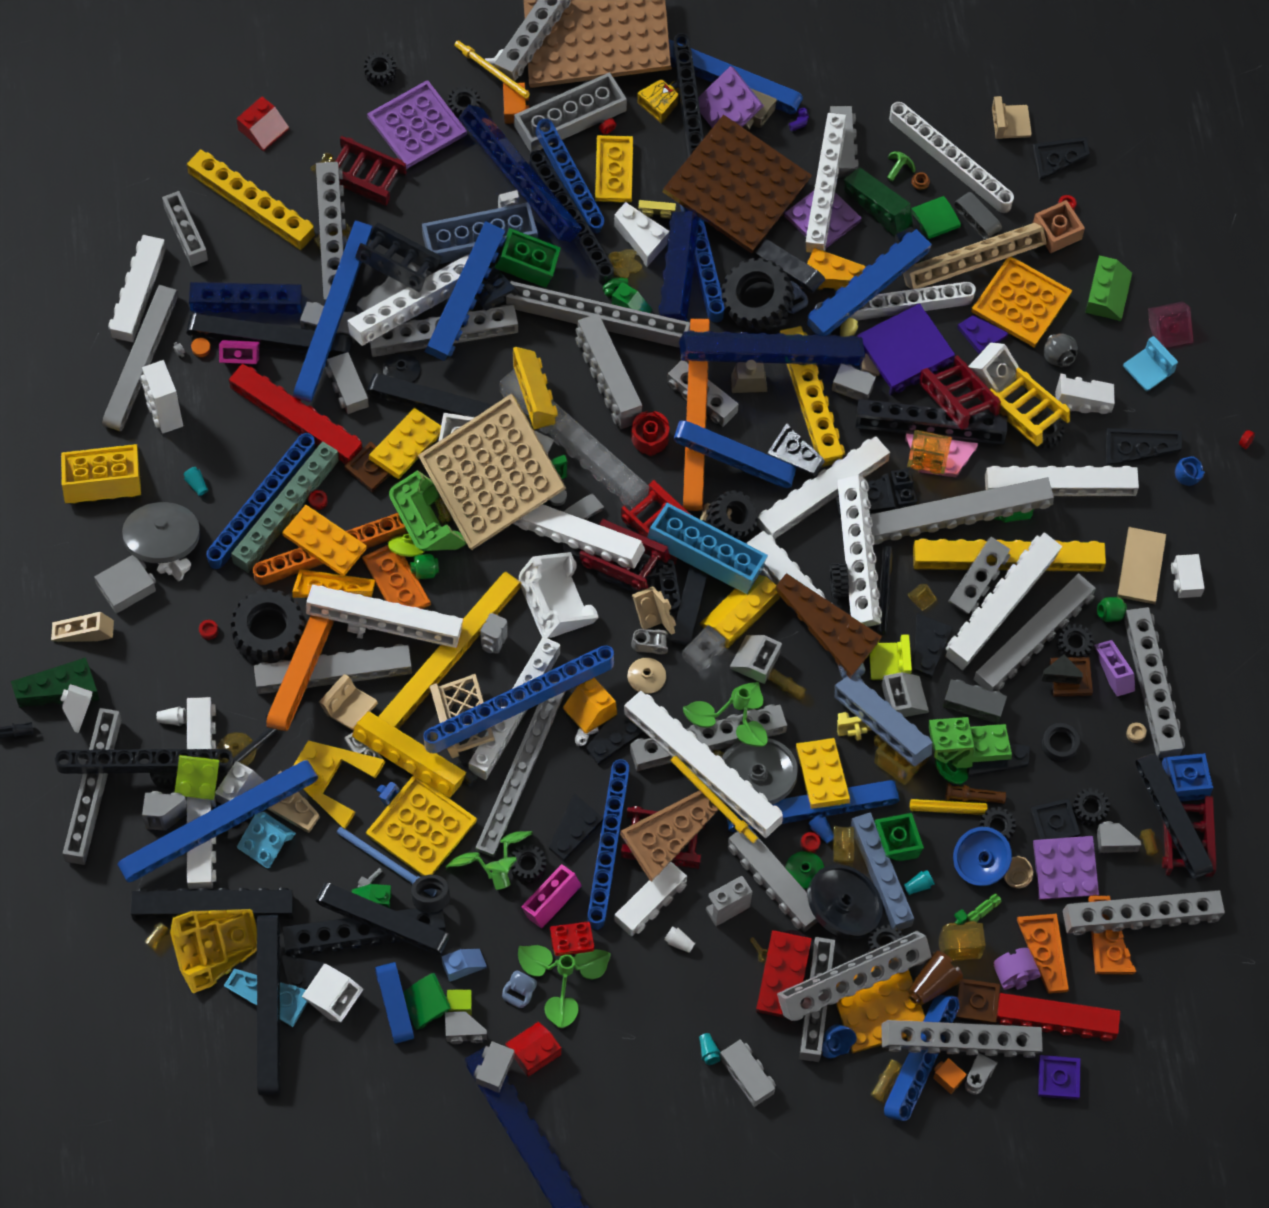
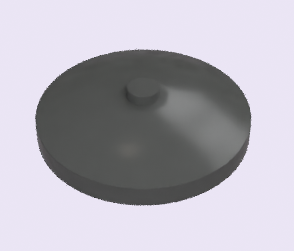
M157 502L147 504L132 512L123 525L122 534L126 549L134 557L150 563H168L185 557L196 547L200 537V530L197 518L189 509L175 503Z
M768 738L766 746L763 747L750 746L739 741L732 745L722 756L725 764L729 768L735 769L739 777L744 781H749L755 791L764 794L771 805L787 797L796 784L798 772L796 759L785 745L776 740Z

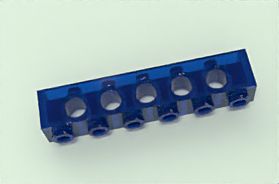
M190 282L189 305L190 311L296 314L302 312L303 293L301 285Z

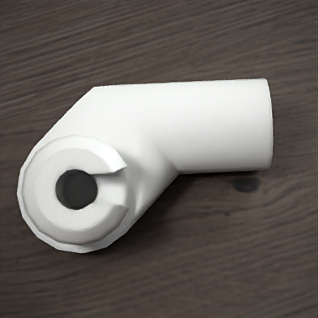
M598 727L587 734L579 728L575 736V743L578 746H584L589 735L599 732Z

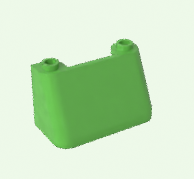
M417 470L391 488L389 492L390 499L417 548L422 551L457 550L467 544L460 532L452 531L448 525L441 527L430 506L439 498V492L431 479Z

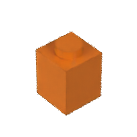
M948 1058L945 1062L941 1061L934 1068L935 1074L933 1078L952 1094L963 1083L967 1074Z

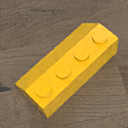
M514 347L513 367L533 429L554 425L558 412L556 406H552L551 400H553L551 390L546 388L548 382L545 373L542 374L541 372L542 362L540 357H536L535 351Z
M759 575L747 594L735 588L700 622V625L728 649L780 598V595L775 591L776 584L769 578Z

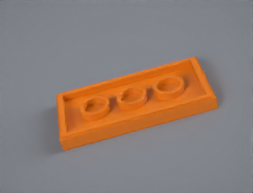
M386 545L362 557L366 568L375 580V584L385 601L420 609L431 605L415 574H411L410 565L405 556L395 554Z

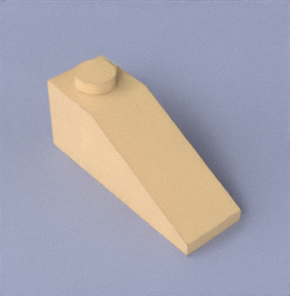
M102 612L53 622L51 640L101 641L113 638L114 620Z

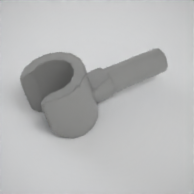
M379 868L368 879L362 876L358 881V887L372 884L374 879L383 872L382 869Z

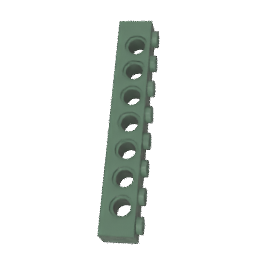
M322 441L231 553L235 565L247 573L250 572L306 503L310 493L318 488L339 462L336 449Z

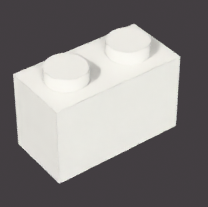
M1199 554L1176 556L1174 562L1171 563V572L1175 574L1174 590L1178 591V597H1201L1204 591V583Z

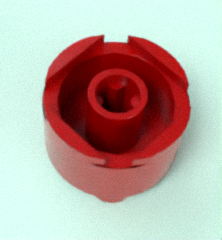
M646 411L637 415L632 425L631 440L634 447L648 456H653L664 450L669 441L670 431L667 418L656 411L648 413Z

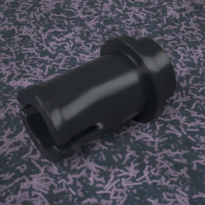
M460 761L456 766L466 772L463 780L468 786H471L478 777L467 767V763Z

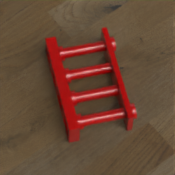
M653 480L648 484V496L631 511L625 506L621 508V519L625 524H630L640 535L647 538L649 528L666 503L688 514L690 513ZM653 501H657L662 508L645 523H642L636 516ZM670 554L669 559L676 564L677 557Z

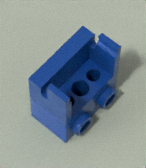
M1205 753L1163 758L1162 766L1180 802L1202 800L1205 796L1211 795L1213 786Z

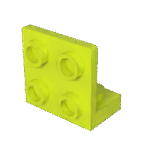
M901 635L900 642L878 643L869 654L871 680H883L885 675L901 672L911 674L909 635Z

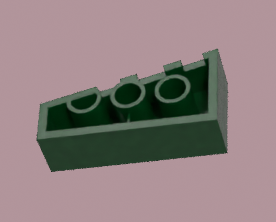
M857 168L844 179L845 192L894 237L895 234L913 227L910 203L862 168Z
M86 657L11 681L19 707L41 706L46 703L63 704L64 701H61L64 689L68 690L70 684L92 691L91 699L93 701L100 700Z

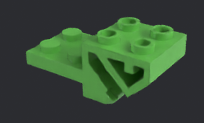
M968 717L929 720V732L934 758L945 764L952 760V764L956 768L972 767V762L1008 760L1012 758L1006 724L970 727Z

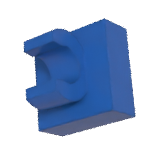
M390 782L387 787L381 784L376 791L381 793L379 797L384 806L387 807L400 792V789L395 783Z

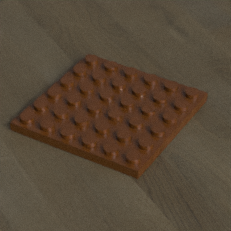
M723 114L663 188L662 192L752 254L809 182L812 175Z

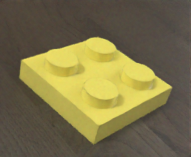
M639 200V211L647 217H653V214L660 215V218L671 219V216H675L676 203Z

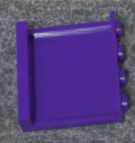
M920 303L858 334L856 338L857 347L865 350L889 385L890 395L902 392L911 384H918L921 370L928 368L933 374H936L941 369L949 368L953 364L955 353Z

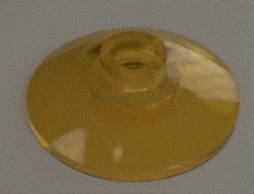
M234 732L224 736L219 741L217 749H228L234 758L253 740L244 733ZM234 746L239 747L236 751L232 750ZM256 749L240 763L248 766L255 757ZM222 758L219 761L221 763H227L229 760L227 758Z

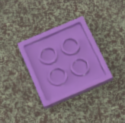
M732 66L698 97L700 113L712 128L723 114L743 127L764 107Z
M814 191L786 211L784 215L805 237L807 236ZM837 193L834 195L826 248L859 224L862 219Z
M1093 836L1033 841L1039 900L1099 895Z

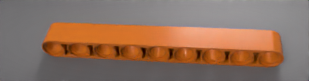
M398 513L346 531L364 543L367 548L387 542L394 536L409 534L405 525L402 524ZM386 527H391V528H392V529L389 530V531L384 530V528H386ZM369 533L374 534L372 537H367L366 535ZM297 548L256 563L253 567V574L257 584L266 585L297 574L300 569L309 570L324 563L302 548ZM296 559H302L299 563L294 562ZM279 565L284 566L282 569H277L276 567ZM260 572H266L265 575H258Z
M310 616L268 713V728L288 731L335 620Z

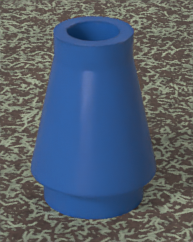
M821 814L808 823L811 826L810 829L822 838L826 844L836 837L826 817H823Z

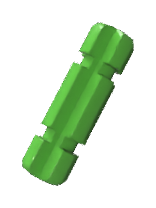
M993 894L989 897V900L984 901L974 911H971L967 915V919L970 923L975 924L980 918L993 910L994 907H997L1002 901L997 894Z

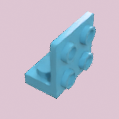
M1153 336L1148 339L1146 348L1125 362L1123 367L1145 391H1149L1175 372L1178 361Z
M258 813L254 815L237 848L264 867L270 868L284 842L292 840L296 833L267 813Z

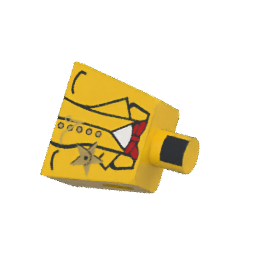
M659 80L638 92L637 103L657 121L663 123L678 105V82L674 81L668 85L663 80Z

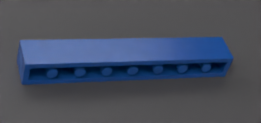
M485 221L424 352L443 361L446 360L447 356H452L455 346H453L454 340L459 341L463 332L460 330L461 325H466L470 317L467 312L469 309L473 310L477 302L474 297L476 293H481L484 284L481 282L483 278H488L491 272L489 265L491 262L495 263L499 254L496 250L498 247L502 248L506 239L503 237L505 230Z
M917 229L912 233L908 232L899 244H893L889 252L885 255L881 254L872 266H866L860 276H854L849 281V285L845 288H839L833 298H827L822 303V307L811 311L808 315L807 325L823 340L928 254L932 244Z

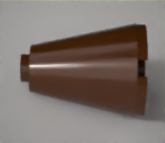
M941 951L933 952L931 954L932 958L926 961L908 991L909 999L914 1004L924 1005L957 985L963 979L960 968L958 966L954 968L951 964L953 960Z

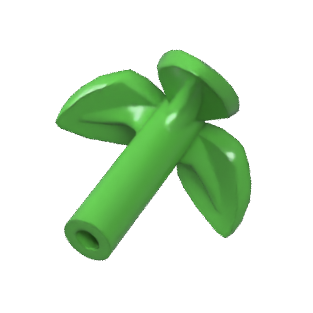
M894 151L889 154L888 159H896L898 161L887 176L888 180L893 182L904 164H907L913 173L916 171L913 161L904 153Z

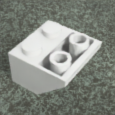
M324 964L302 997L329 1020L341 1022L363 991V988L350 977Z

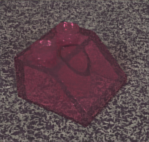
M1178 302L1148 308L1149 326L1152 335L1165 348L1193 342L1191 310L1187 304Z

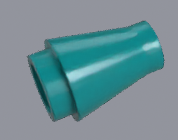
M192 467L184 472V480L194 489L198 496L208 491L200 469Z
M928 870L921 871L904 884V888L908 895L930 889L934 885V881Z
M710 1033L702 1034L699 1037L702 1060L705 1061L706 1065L718 1063L721 1060L720 1050Z

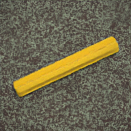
M910 800L911 811L983 815L988 810L986 803Z

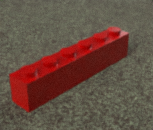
M1000 993L996 1022L1005 1026L1041 1027L1043 1032H1052L1053 1030L1059 1031L1063 1035H1072L1073 1033L1079 1034L1083 1038H1092L1093 1036L1100 1037L1103 1041H1112L1118 1035L1120 1011Z

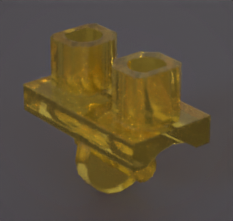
M834 826V862L846 863L854 861V827Z

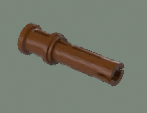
M947 783L945 800L956 799L962 800V802L974 800L1005 804L1006 792L972 789L967 785L963 787L952 786L951 783Z

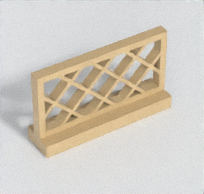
M476 674L442 686H438L437 683L430 685L440 723L452 718V716L455 717L463 713L465 708H473V706L468 705L472 697L479 699L476 706L484 703ZM474 681L471 691L463 689L467 683ZM450 689L457 690L452 698L446 696L445 691ZM461 692L468 695L464 702L456 700ZM454 703L461 706L457 713L450 711ZM492 728L486 729L489 734L488 736L480 738L477 736V733L469 737V741L465 744L460 745L457 743L448 747L447 750L452 759L459 757V752L494 741Z

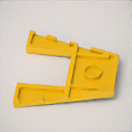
M308 740L294 765L304 760L310 762L318 775V779L313 784L304 788V790L334 820L346 829L356 812L323 794L342 761L374 778L377 777L386 761Z

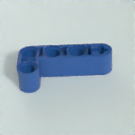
M393 962L375 967L394 1044L414 1039L396 963Z

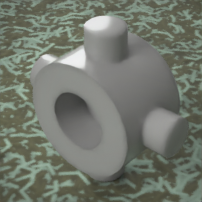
M175 342L173 346L177 356H181V358L184 357L185 350L183 346Z

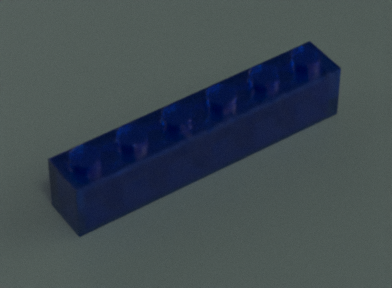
M693 211L672 212V219L669 221L670 236L667 238L668 252L665 254L666 268L663 271L664 284L661 288L662 300L659 305V314L661 316L681 321H687L699 226V217Z

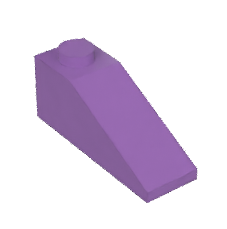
M1109 640L1095 644L1094 648L1116 696L1134 692V672L1114 642Z

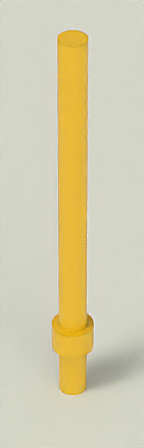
M459 40L455 42L454 46L462 51L464 56L473 59L524 98L529 97L530 93L475 53L473 48L464 45Z
M676 755L670 760L735 825V829L740 834L743 833L752 843L758 840V837L748 828L749 825L744 820L741 821Z

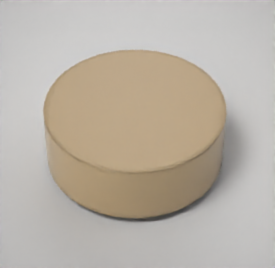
M1132 723L1126 732L1127 738L1133 743L1142 742L1147 734L1145 726L1141 723Z

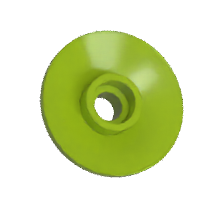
M409 534L394 536L388 542L389 549L401 556L413 557L425 552L415 546Z

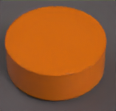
M205 338L195 339L191 344L193 354L197 357L208 355L210 352L209 341Z

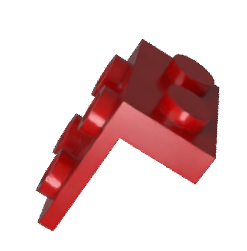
M590 922L550 927L552 950H554L556 956L594 951Z

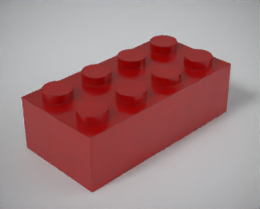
M772 930L756 1012L787 1018L782 1013L777 993L803 982L812 938Z

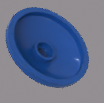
M973 828L963 834L958 840L953 854L954 866L958 874L968 883L976 886L992 885L1001 880L1011 866V846L1006 837L993 828ZM985 856H989V860L987 862L983 861V858Z

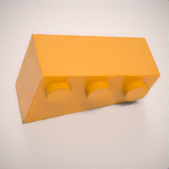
M817 248L813 249L807 263L825 277L826 280L818 288L822 290L823 288H834V290H838L841 287L845 288L849 285V281L854 276H860L866 267Z

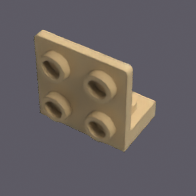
M1001 96L994 97L992 114L996 139L1031 137L1028 106H1006L1005 103H1002Z
M652 586L632 595L642 629L646 630L662 623L671 635L675 633L674 626H676V623L669 612L671 605L668 599H664L661 591L658 592Z
M344 674L319 703L327 716L354 730L356 723L368 711L371 712L378 704V701L357 689L350 677Z

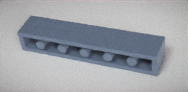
M853 675L850 679L847 676L835 685V698L914 767L932 754L931 739L923 735L914 724L908 722L900 712L893 709L888 701H884L879 697L877 692L870 689L861 678Z
M871 812L852 818L850 828L873 884L879 892L882 906L891 928L896 927L899 931L911 927L914 921L913 914L890 858L885 855Z

